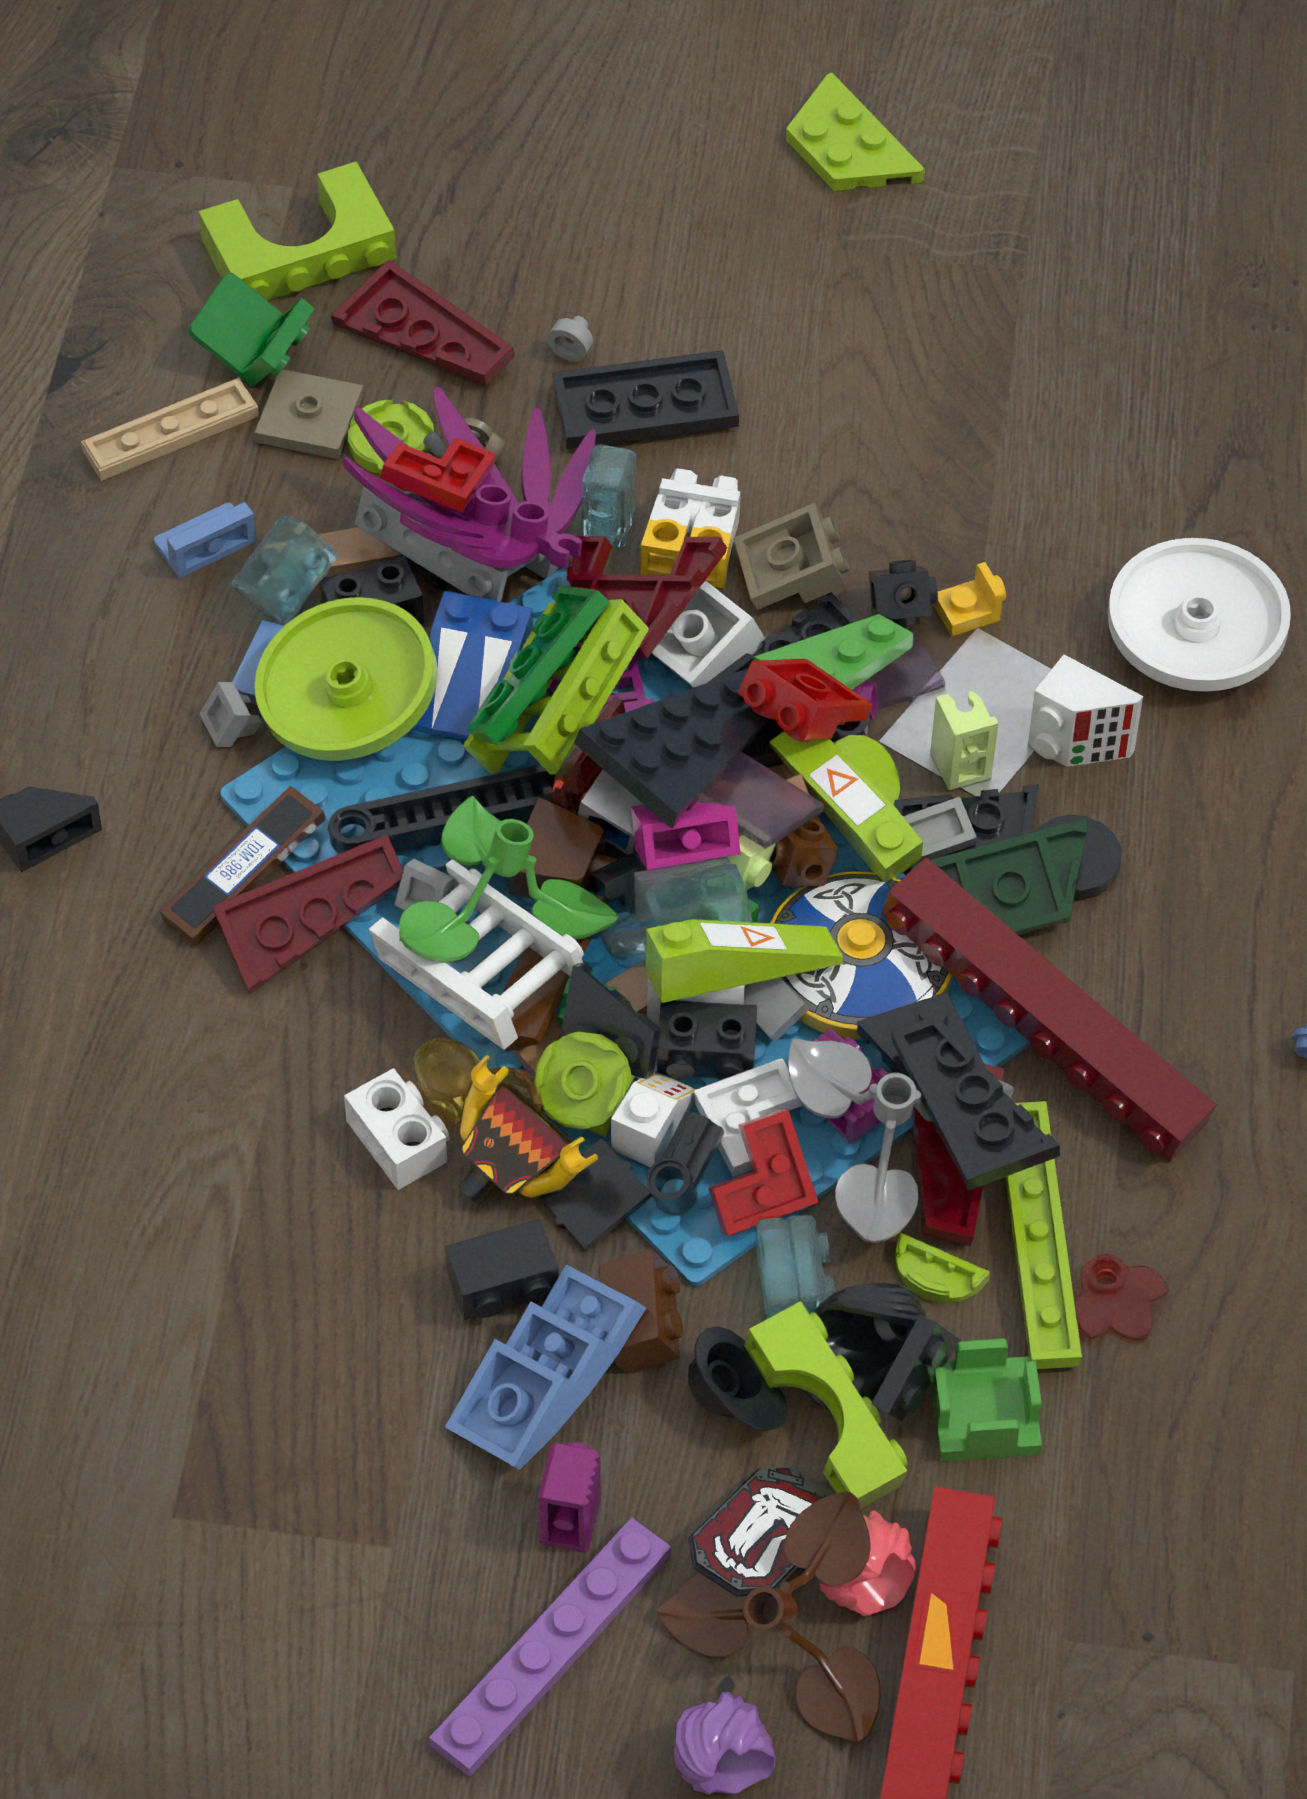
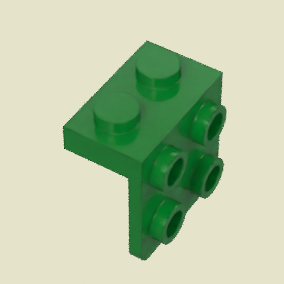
M227 273L219 281L189 325L188 334L194 341L253 387L269 373L273 377L277 376L290 360V356L286 354V351L290 345L293 347L298 345L308 333L310 326L306 324V321L315 308L303 298H300L284 313H281L233 273Z

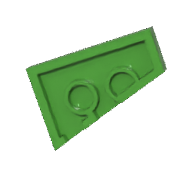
M877 614L754 656V661L808 659L853 690L913 648V633L886 617Z

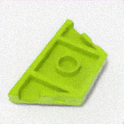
M832 72L826 75L786 128V141L833 191L849 190L858 186L869 188L886 186V179L910 177L911 184L924 181L925 168Z

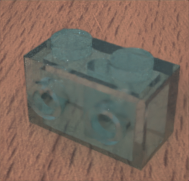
M282 513L229 585L261 614L285 626L299 613L303 603L320 580L327 575L339 554L307 524Z

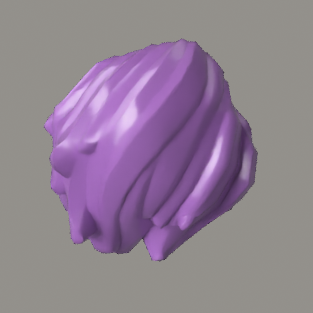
M721 1692L717 1703L706 1702L686 1709L683 1712L675 1728V1748L673 1753L676 1768L682 1774L684 1782L690 1783L693 1786V1790L707 1795L715 1792L733 1795L770 1776L775 1768L777 1757L772 1746V1740L759 1718L757 1706L745 1703L741 1696L734 1697L730 1692Z

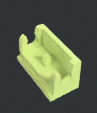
M972 691L968 692V703L973 708L969 712L959 711L955 706L956 702L948 693L936 697L930 753L948 790L992 778L999 723L995 716L990 717L980 696Z

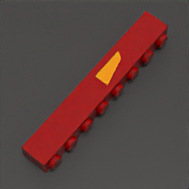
M934 1486L880 1799H946L949 1783L958 1785L960 1783L964 1753L954 1751L957 1735L967 1736L972 1710V1704L962 1703L964 1688H975L980 1657L972 1656L970 1652L972 1640L983 1641L988 1610L979 1609L978 1603L980 1593L991 1594L995 1563L985 1561L988 1547L998 1548L1003 1520L1001 1517L993 1516L996 1498L994 1496Z

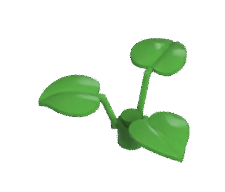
M471 796L449 817L442 833L441 844L448 857L458 864L475 866L482 863L486 869L464 910L458 916L449 906L435 901H421L410 905L402 913L399 921V941H402L403 945L413 953L433 961L452 962L470 955L478 944L479 933L465 922L470 918L494 872L503 877H512L525 869L529 895L537 901L533 905L532 916L561 936L568 934L574 939L592 936L613 926L619 916L599 898L584 888L568 881L550 879L542 884L540 890L537 887L534 870L537 859L534 856L528 855L534 837L530 826L515 819L500 821L486 811L474 796Z

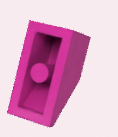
M697 801L690 810L686 809L681 815L679 822L672 829L644 804L631 806L635 848L647 870L741 854L737 813L734 806Z

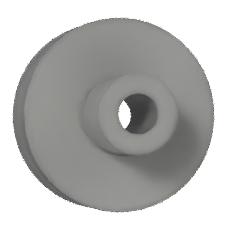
M575 316L573 319L563 318L557 320L547 336L548 346L562 359L571 362L583 360L593 344L592 334L587 329L588 322L580 316Z

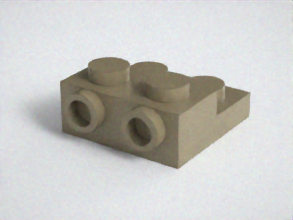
M815 503L734 537L749 595L757 610L796 593H799L804 603H807L846 586L842 574L850 571L849 564L841 547L834 548L833 543L841 540L838 529L831 516L823 518Z

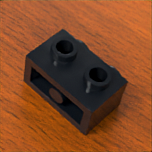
M405 556L379 561L368 567L347 573H338L331 578L320 580L321 604L344 598H373L392 603L410 613L420 624L424 623L423 595Z
M688 1001L661 1003L659 1017L661 1034L657 1051V1072L676 1079L703 1077L723 1080L753 1069L757 1005Z
M540 1219L445 1246L446 1271L464 1320L477 1316L480 1318L492 1317L505 1308L522 1303L529 1304L530 1301L535 1304L546 1300L559 1277V1268Z

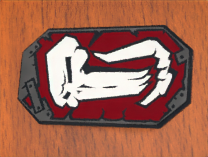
M795 1467L757 1469L688 1537L693 1569L736 1597L747 1596L758 1587L779 1589L781 1583L787 1581L800 1568L791 1564L784 1553L785 1537L791 1523L808 1506L819 1499L835 1493Z

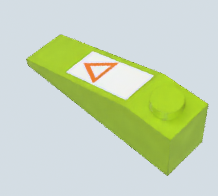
M784 731L770 741V746L794 775L802 774L808 793L872 872L882 881L886 882L896 878L921 859L923 840L896 807L830 739H814L809 743H805L791 738Z
M690 919L646 929L645 973L661 1003L843 964V955L829 930L824 926Z

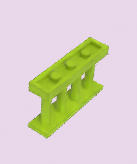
M622 599L609 600L610 603L603 610L591 632L583 635L578 642L584 644L575 659L571 660L562 669L556 670L545 683L547 686L546 693L554 679H562L553 696L543 695L535 704L527 706L517 719L518 726L509 738L495 745L480 742L471 734L468 736L463 747L491 775L499 772L511 751H528L551 775H557L562 763L576 746L574 741L579 729L594 723L649 630L645 623ZM550 602L543 614L549 616L557 606V603ZM533 631L529 635L522 649H524L528 645H531L537 637V635ZM509 670L503 680H509L512 675ZM532 715H541L531 732L522 733Z

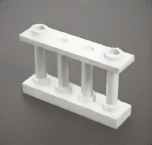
M452 859L446 864L448 874L454 877V889L441 899L439 903L449 906L456 913L468 903L482 875L473 868L468 871ZM487 884L475 907L482 914L469 925L477 930L479 940L497 925L513 936L469 973L463 971L460 974L450 965L454 961H433L413 953L403 945L402 941H399V929L383 917L369 928L380 960L503 1050L518 1038L511 1020L514 1016L513 1010L559 970H562L571 977L573 965L583 963L581 959L584 956L583 950L574 938L568 934L561 936L489 884ZM528 947L544 957L543 960L503 994L491 996L481 989L482 986Z

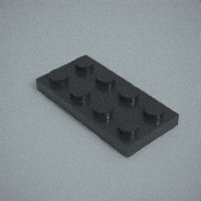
M723 350L552 372L553 388L567 449L578 448L591 429L596 431V446L739 427V412Z

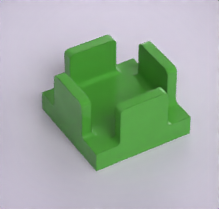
M1006 1339L960 1341L956 1344L955 1359L946 1362L943 1367L934 1368L930 1390L940 1462L1041 1455L1042 1442L1039 1419L1042 1401L1036 1361H1030L1029 1356L1007 1358L1008 1346Z

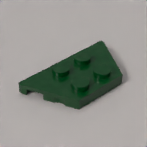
M1086 818L935 858L930 861L1017 935H1022L1069 922L1088 824ZM919 863L911 865V870Z

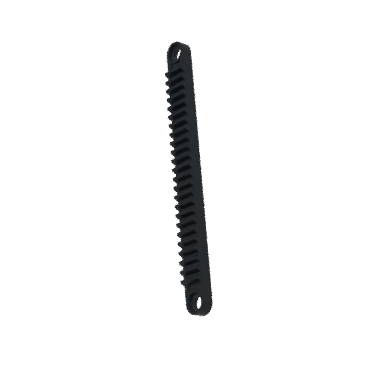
M869 714L865 721H856L859 725L856 729L842 731L836 728L832 738L829 739L835 742L848 735H865L868 737ZM776 720L768 727H764L750 747L746 746L741 751L739 758L719 779L785 764L770 746V741L785 730L778 725ZM591 760L559 802L558 806L568 811L575 810L578 813L581 801L603 769ZM540 764L346 806L338 809L329 820L330 844L339 854L385 835H388L396 853H402L405 847L409 845L415 849H420L424 842L428 841L434 846L439 845L449 817L471 796H474L486 811L500 821L515 819L527 824L538 798L555 804V781L557 775H551ZM349 824L360 825L365 829V832L357 838L350 839L340 834L341 829Z

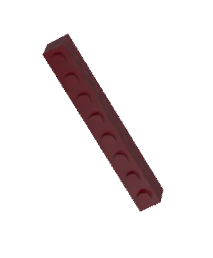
M927 857L888 892L881 915L886 918L888 925L896 933L906 935L921 948L924 956L932 964L942 966L957 979L958 984L967 994L978 997L991 1008L996 1018L1003 1025L1014 1028L1030 1042L1032 1049L1039 1056L1050 1059L1062 1069L1075 1087L1080 1090H1086L1097 1099L1111 1118L1125 1123L1139 1136L1147 1149L1153 1153L1161 1154L1166 1160L1171 1162L1207 1125L1217 1106L1216 1103Z

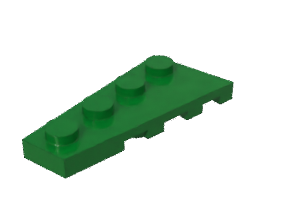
M568 586L558 587L552 596V599L558 603L549 616L546 614L540 615L531 629L537 637L531 645L517 650L509 662V672L512 674L509 680L504 679L494 685L466 728L473 737L480 742L497 745L514 733L518 726L517 719L527 706L535 704L544 695L547 689L545 683L556 670L562 669L571 661L575 654L573 648L583 635L591 632L602 611L610 603L598 590Z

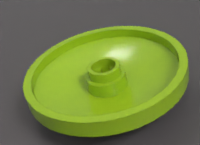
M356 597L329 601L317 605L292 619L269 642L256 670V702L270 732L288 749L318 760L341 761L364 757L378 752L399 740L424 715L436 688L438 676L436 656L424 628L404 609L392 603L373 598Z

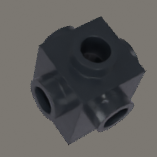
M916 560L889 562V569L868 571L872 616L880 614L889 620L893 619V622L900 626L920 624V617L932 616L931 604H937L938 601L935 577H929L928 570L924 567H916ZM909 588L908 594L900 598L902 590Z

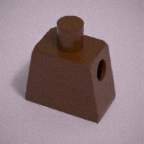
M538 798L527 822V825L530 826L534 833L528 855L534 856L537 859L534 867L537 887L541 890L542 884L545 881L558 879L574 883L590 892L593 882H595L591 872L618 860L605 855V830L594 822L545 799ZM525 869L518 872L515 876L507 877L509 894L531 898Z

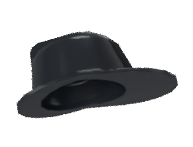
M720 1326L704 1330L697 1338L694 1347L695 1358L688 1368V1385L694 1398L709 1412L729 1418L735 1417L738 1421L751 1428L764 1431L777 1429L786 1420L788 1411L786 1399L779 1387H769L744 1347V1339L732 1330Z

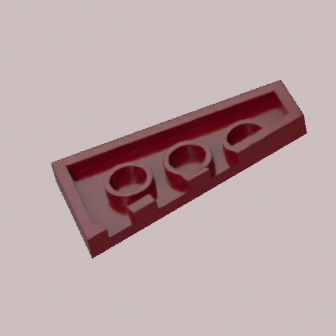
M390 259L331 314L332 322L335 326L485 385L515 357L513 346Z
M388 835L212 906L249 995L400 886L403 869Z
M985 1064L989 1073L991 1072L998 1080L1003 1081L1004 1068ZM913 1106L912 1119L922 1235L970 1246L975 1235L983 1186L967 1190L933 1121L924 1120L915 1106Z

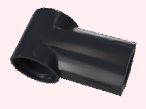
M685 1112L661 1160L654 1163L648 1171L646 1178L647 1187L659 1209L666 1214H684L696 1203L698 1196L697 1187L725 1134L724 1129L709 1118L695 1112ZM680 1179L684 1181L682 1187L676 1193L669 1195L661 1193L662 1187L669 1180Z

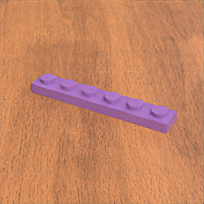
M631 1517L429 1737L430 1747L468 1777H471L671 1557V1546Z

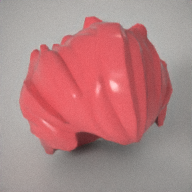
M875 1510L870 1512L869 1517L863 1515L870 1534L871 1551L867 1565L862 1573L844 1585L831 1586L823 1582L819 1583L820 1590L828 1600L834 1601L839 1607H846L864 1617L895 1607L905 1597V1593L917 1572L915 1559L911 1555L912 1547L907 1529L900 1528L898 1523L885 1521Z

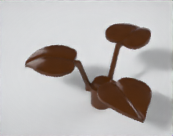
M836 1493L819 1499L804 1509L791 1523L785 1537L784 1553L791 1564L806 1570L799 1577L789 1582H782L779 1589L758 1587L747 1596L736 1597L707 1577L697 1573L688 1579L672 1597L657 1608L656 1613L674 1637L689 1648L706 1656L727 1657L743 1649L749 1639L748 1623L756 1629L780 1632L784 1638L790 1639L812 1655L819 1663V1665H813L804 1670L797 1682L795 1698L803 1718L812 1727L823 1733L841 1737L855 1743L863 1741L871 1731L878 1716L881 1699L879 1676L871 1660L856 1648L847 1646L839 1648L827 1658L822 1650L794 1631L791 1626L797 1616V1604L791 1595L794 1590L810 1582L814 1575L824 1584L831 1586L844 1585L857 1578L867 1565L871 1551L870 1534L859 1500L853 1493Z

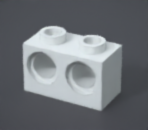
M394 1068L344 1095L347 1123L397 1190L447 1163L446 1142L450 1140L446 1126L437 1115L431 1117L423 1107V1099L417 1087L411 1081L404 1082ZM382 1108H394L392 1111H380ZM409 1142H419V1143H421V1144H419V1145H417V1146H407V1145H405L406 1143H409Z

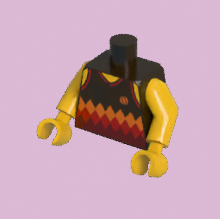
M486 1055L471 1071L473 1083L465 1099L460 1127V1135L464 1141L460 1151L475 1167L458 1187L478 1205L486 1199L496 1186L510 1197L522 1194L525 1197L533 1198L562 1190L579 1172L594 1164L598 1160V1156L593 1154L587 1159L584 1158L579 1152V1145L585 1139L580 1137L573 1141L511 1083L501 1084L497 1089V1085L508 1075L509 1070L503 1066L496 1075L492 1074L487 1068V1061L490 1059V1056Z

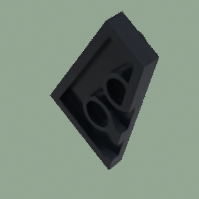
M1039 784L1023 786L1021 792L999 794L998 789L982 790L980 796L961 798L976 834L977 841L975 845L947 855L1031 833ZM946 794L895 800L894 806L902 816H906L954 799V797Z

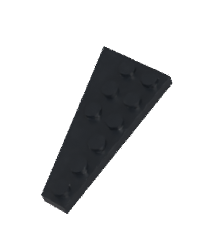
M746 669L580 728L574 744L672 829L679 822L681 815L686 809L690 810L697 803L706 788L710 789L739 758L741 751L746 746L750 747L756 740L758 733L764 727H768L775 719H768L754 712L751 706L744 701V698L738 694L748 671Z

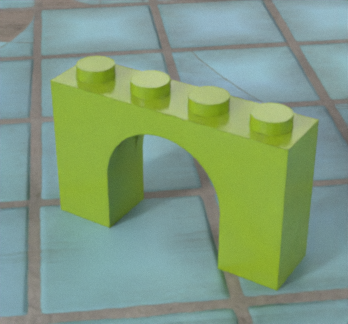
M357 162L317 174L319 203L332 228L322 238L306 245L282 246L262 238L252 226L239 199L198 211L201 240L220 277L223 278L227 273L235 274L267 301L326 281L338 279L357 271L379 266L389 259L391 261L395 260V230Z

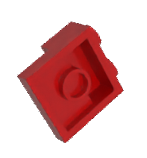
M808 659L752 661L738 691V694L744 698V701L751 706L754 712L765 718L775 719L788 736L805 743H809L814 739L832 738L838 724L843 725L849 721H865L873 706L868 700Z

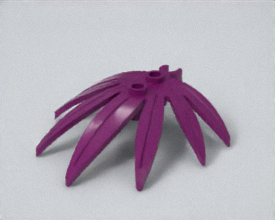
M436 386L433 389L432 404L446 448L448 449L455 437L484 449L442 389ZM355 407L354 420L383 462L387 460L399 442L407 445L360 407ZM539 407L532 411L523 452L521 485L524 502L518 503L495 464L481 486L476 489V493L462 513L454 509L444 508L435 501L418 495L430 504L427 505L374 477L345 455L343 467L375 496L401 512L400 523L435 543L452 548V551L470 560L490 567L512 568L527 563L540 553L547 556L551 564L560 568H566L569 562V554L576 558L581 555L582 540L574 535L562 533L571 524L583 502L592 469L596 431L591 429L575 451L560 478L551 503L548 502L551 479L550 455L545 425Z

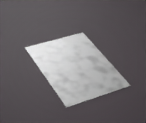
M977 628L879 742L942 777L930 753L936 697L948 693L956 702L955 706L959 711L969 712L973 708L968 703V692H975L982 699L990 717L995 716L999 723L992 778L960 788L975 797L980 796L982 790L998 789L1000 793L1035 751L1034 748L1028 746L1034 691L1052 669Z

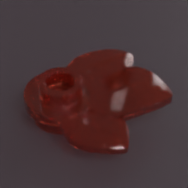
M1098 1255L1090 1260L1082 1270L1081 1285L1084 1291L1075 1302L1077 1322L1082 1332L1090 1339L1097 1338L1110 1327L1115 1333L1127 1339H1147L1151 1334L1153 1326V1315L1149 1302L1163 1298L1169 1293V1287L1161 1275L1150 1267L1126 1266L1121 1259L1114 1255ZM1102 1277H1108L1114 1283L1104 1285L1098 1283L1097 1280Z

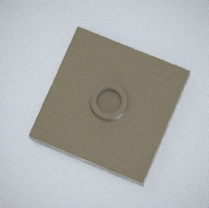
M282 369L277 375L254 432L255 442L339 459L348 438L350 422L354 416L355 407H360L364 397L363 385Z

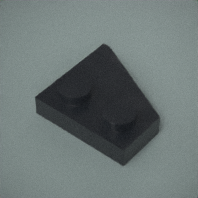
M578 963L573 965L560 1038L574 1032L601 1034L616 1043L628 1059L631 1075L644 1079L653 1076L661 1028L645 1014L637 1013L632 1008L630 1001L616 989L610 991L591 974L593 969L587 964Z
M920 1314L877 1392L872 1405L902 1422L906 1415L912 1413L920 1403L924 1391L933 1381L934 1368L945 1365L955 1352L956 1344L961 1340L938 1323Z

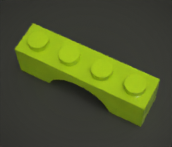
M800 1301L750 1328L744 1347L770 1388L784 1386L800 1388L814 1394L827 1405L836 1421L838 1444L829 1455L823 1474L835 1493H853L858 1498L862 1509L901 1487L907 1473L905 1468L908 1465L907 1458L898 1442L894 1439L888 1440L878 1425L881 1423V1418L877 1408L872 1405V1401L866 1396L862 1398L852 1383L854 1375L846 1359L841 1354L835 1356L826 1342L828 1334L819 1316L814 1312L809 1314Z

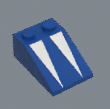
M444 591L429 638L437 661L438 676L436 688L427 710L411 730L463 741L467 740L470 733L466 728L494 685L503 680L509 670V662L517 650L522 649L532 632V608Z

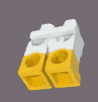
M679 468L675 469L670 479L662 478L659 494L641 543V575H670L685 537H720L727 546V551L706 581L713 587L724 589L727 567L740 515L741 492L737 490L736 478L719 476L714 479L712 487L697 484V475L693 471Z

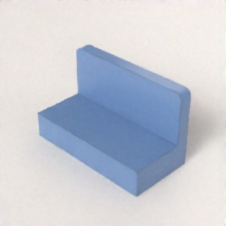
M245 502L235 507L231 503H225L154 537L155 547L178 578L184 577L257 542L254 513Z

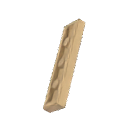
M236 378L81 441L82 451L102 481L259 417L258 406L240 378Z

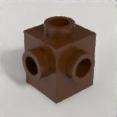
M775 814L767 839L776 844L769 862L772 863V869L782 886L794 888L825 886L830 869L836 863L838 847L817 815Z

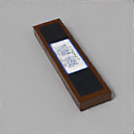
M290 785L160 911L162 919L196 946L219 924L212 906L255 889L326 820L324 811Z

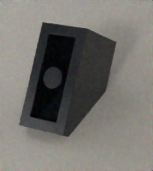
M29 786L15 794H10L0 799V844L21 873L102 830L98 802L93 796Z

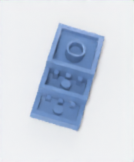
M565 1265L543 1306L540 1307L530 1301L507 1344L494 1339L445 1428L520 1470L559 1431L591 1393L621 1351L645 1312L646 1307L586 1274Z

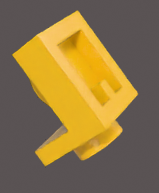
M986 562L976 565L974 580L938 591L937 604L933 605L952 637L1000 621L1002 601L1006 600V590L1001 578L998 575L993 576Z

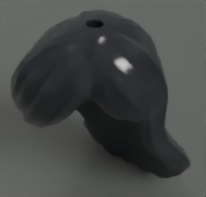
M892 1283L864 1284L842 1289L827 1297L813 1311L819 1316L828 1334L826 1342L835 1356L841 1354L850 1365L854 1375L852 1383L862 1398L866 1396L871 1399L876 1389L886 1378L920 1314L926 1316L920 1300L905 1286ZM803 1390L813 1401L829 1410L821 1399Z

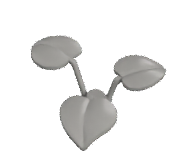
M793 1039L790 1044L788 1057L789 1078L796 1097L807 1110L815 1115L834 1119L843 1116L848 1111L852 1101L862 1105L874 1099V1114L879 1121L886 1124L878 1169L869 1164L855 1165L841 1175L835 1190L836 1207L843 1220L864 1241L870 1243L886 1241L900 1233L907 1226L918 1204V1188L913 1176L904 1170H887L895 1126L905 1123L910 1118L913 1106H915L924 1120L932 1121L920 1099L921 1093L916 1090L914 1082L908 1076L901 1073L887 1074L880 1079L878 1085H870L872 1072L869 1061L860 1050L851 1045L836 1041ZM998 1080L1003 1085V1091L1012 1098L1013 1086Z

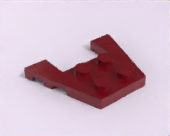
M576 536L582 540L581 555L578 558L572 556V566L567 567V581L571 587L598 590L608 600L622 599L649 628L632 657L647 659L725 555L727 546L720 537H685L670 575H602L613 546L605 536ZM584 643L576 644L573 648L575 650L573 657H576Z

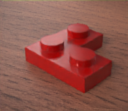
M455 437L441 459L399 442L384 462L379 479L394 484L403 491H410L435 501L444 508L454 509L462 513L476 493V489L481 486L492 470L496 454Z
M780 1109L738 1125L753 1171L708 1188L723 1235L730 1236L819 1203L788 1109Z

